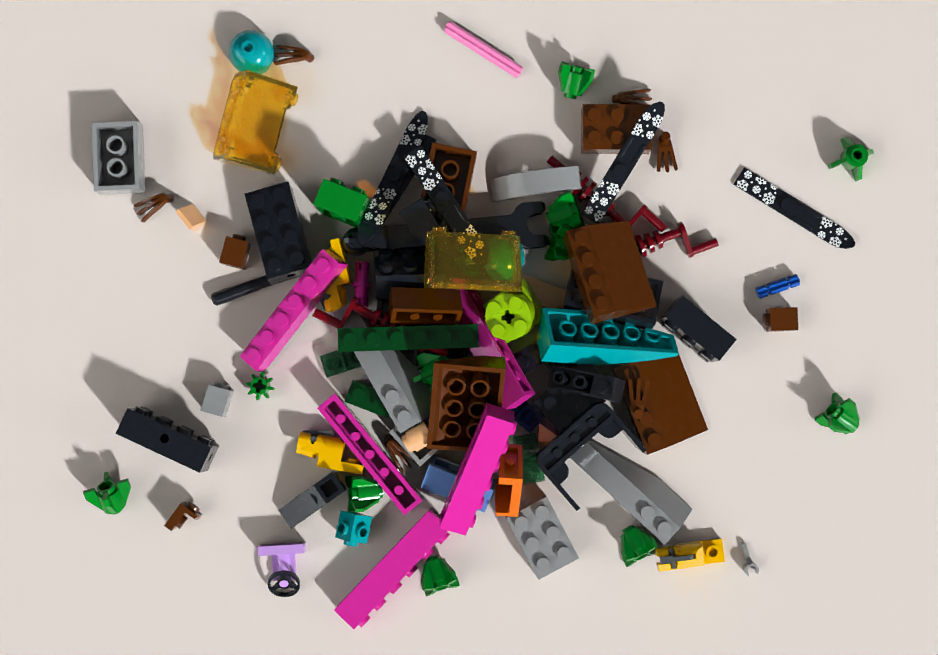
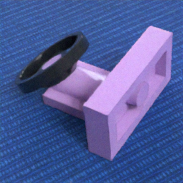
M306 542L259 545L257 547L258 556L272 555L273 574L268 579V589L270 592L279 597H290L296 594L300 588V579L296 575L295 554L306 552ZM272 579L277 581L273 586L270 583ZM289 587L294 589L290 592H279L276 590L278 588L287 589Z

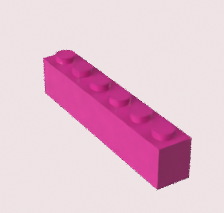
M322 249L239 357L255 371L266 370L348 264L333 251Z
M469 277L456 278L445 289H460L463 312L459 325L478 324L479 347L469 349L473 356L505 357L506 373L502 408H516L535 395V392L505 340L494 337L489 331L485 321L486 310L483 307L484 302Z
M335 393L317 408L404 516L423 501L420 494L338 394Z
M487 403L440 513L439 528L465 536L469 527L473 528L476 521L475 513L477 509L481 510L484 503L483 495L485 491L488 492L492 484L491 476L493 473H497L500 466L499 458L501 454H505L507 451L508 437L515 433L517 422L514 421V411Z
M430 508L337 605L334 611L353 629L358 625L362 628L370 619L368 614L373 609L378 611L385 604L386 600L384 597L389 592L394 594L402 586L400 582L405 575L410 577L418 569L416 564L421 559L426 561L434 552L432 547L437 542L442 544L450 535L447 532L448 530L439 528L440 517Z

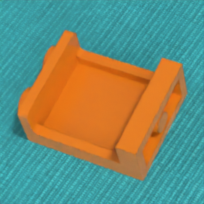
M508 444L506 453L501 454L499 458L500 466L495 485V515L518 517L523 482L522 445Z

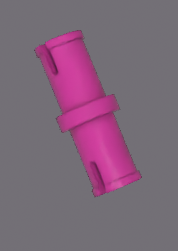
M357 261L355 262V282H353L355 297L358 298L356 303L369 308L368 288L371 287V282H368L369 262L361 261L360 263Z

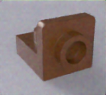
M182 502L164 526L170 531H173L176 527L180 529L188 519L185 516L186 514L195 520L200 519L202 514L198 512L200 509L192 502Z

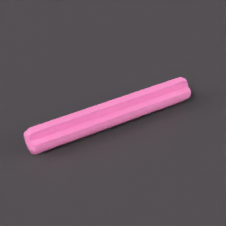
M449 21L445 26L444 32L510 75L518 78L522 73L523 67L452 21Z

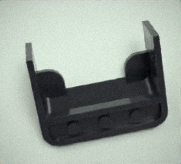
M596 402L545 445L536 456L538 467L576 511L580 507L560 484L566 480L569 474L565 461L598 432L605 438H613L622 431L635 448L642 453L646 451L644 446L611 407L603 402Z

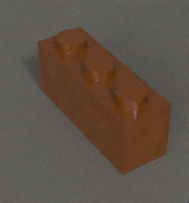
M391 287L388 301L390 324H460L463 312L460 289Z

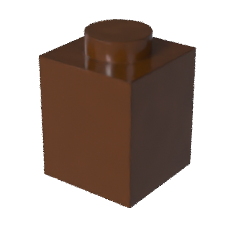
M233 234V237L226 236L219 263L245 270L251 244L246 241V237Z
M797 307L766 309V313L762 317L763 327H766L767 332L798 330Z

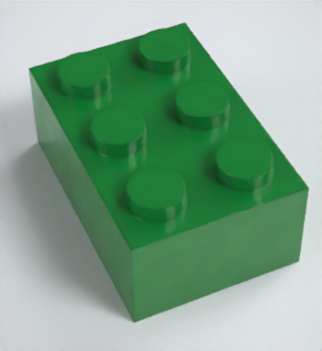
M332 177L330 181L323 179L313 203L320 214L358 228L370 205L365 191L355 186H352V189L346 188L343 185L344 182Z

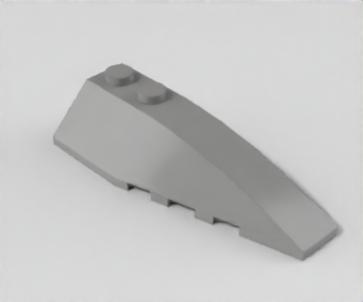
M349 304L333 312L334 317L342 320ZM351 311L343 328H368L372 326L369 325L371 322L369 319ZM400 350L354 351L399 433L406 431L430 416L431 391L423 381L414 383L412 378L420 375V372Z
M590 440L570 457L664 545L681 528L692 511V508L658 477Z

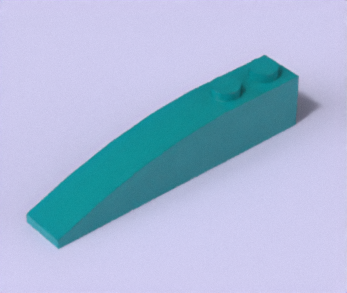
M543 307L541 309L537 343L542 362L618 364L675 357L679 354L674 335L650 328L645 330L638 329L632 323L625 322V324L613 322V319L590 325L587 313L583 310Z

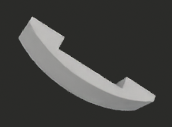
M579 166L528 171L490 179L493 202L549 192L581 189Z

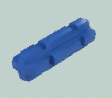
M797 274L788 276L787 279L782 278L770 282L766 286L765 284L755 288L756 295L761 299L767 297L768 294L773 295L788 290L789 287H797L800 285V280Z

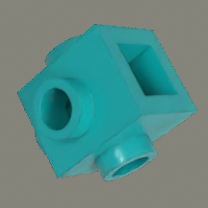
M340 510L335 538L344 540L343 544L357 547V543L367 544L372 516Z

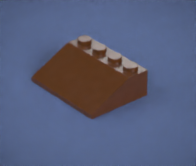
M629 221L593 224L566 231L563 241L590 325L657 306Z
M679 354L675 357L627 363L612 369L614 377L626 381L622 397L639 442L646 449L644 454L654 453L708 430ZM629 379H632L634 400L636 399L637 379H641L640 400H642L646 380L650 381L643 416L640 419H636L631 414Z
M481 355L434 361L427 449L467 452L487 403L502 407L506 373L505 357Z

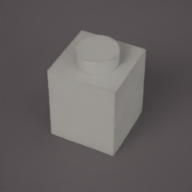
M216 381L215 385L208 384L200 411L226 417L234 391L228 389L229 385Z

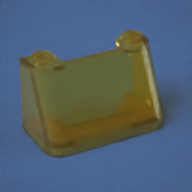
M249 70L236 73L230 86L213 152V159L267 174H275L281 166V158L276 153L286 110L297 103L298 94L296 92L298 87Z
M432 227V231L426 232L424 288L522 292L520 236H516V231H502V235L446 232V227Z

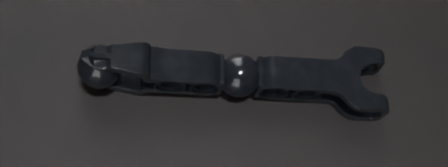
M541 201L523 202L510 215L469 219L483 243L496 235L504 234L519 241L524 250L544 248L549 245V238L546 235L533 234L527 227V220L530 217L541 215L546 210L545 203ZM407 225L382 226L375 237L364 245H360L358 242V228L356 227L345 232L342 239L344 250L352 256H360L366 252L382 249L403 250L405 248L421 249L434 247L411 233ZM449 230L448 233L450 234L451 238H455L452 231Z

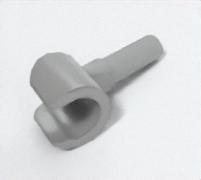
M741 544L745 563L743 564L744 572L749 576L748 568L754 566V570L758 574L759 568L751 560L747 544Z

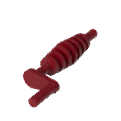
M553 155L546 161L553 168L565 167ZM588 176L582 181L580 180L581 189L572 192L574 196L579 191L583 193L578 199L580 202L586 197L590 200L594 194L593 188L597 185L594 181L588 187L586 185L590 179ZM612 202L604 217L609 216L615 222L627 221L615 210L614 206L616 204ZM645 204L629 221L630 226H632L642 215L660 232H663L667 227Z
M682 221L677 223L678 228L662 234L658 231H652L653 237L649 233H644L645 240H642L640 235L634 236L642 258L647 256V248L650 253L655 252V245L658 249H661L664 242L680 236L689 258L695 254L715 248L719 244L717 239L713 238L691 246Z
M355 296L342 320L318 308L315 309L312 315L336 329L344 327L351 311L371 321L369 325L374 327L375 323L379 324V327L406 326V324H390V319H388L389 312L382 316L380 315L381 309L378 308L377 311H372L356 303L358 298ZM428 349L444 356L449 351L448 349Z

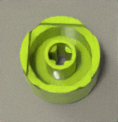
M509 292L495 297L488 303L485 312V321L489 331L494 337L502 340H515L525 336L533 328L537 318L534 303L519 292ZM507 314H514L515 318L508 319Z

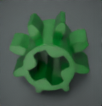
M264 372L261 373L260 377L252 374V382H246V385L251 387L248 395L255 393L256 400H260L261 395L270 398L269 390H275L270 385L273 378L265 379ZM262 380V384L266 385V388L261 389L259 392V388H256L255 385Z

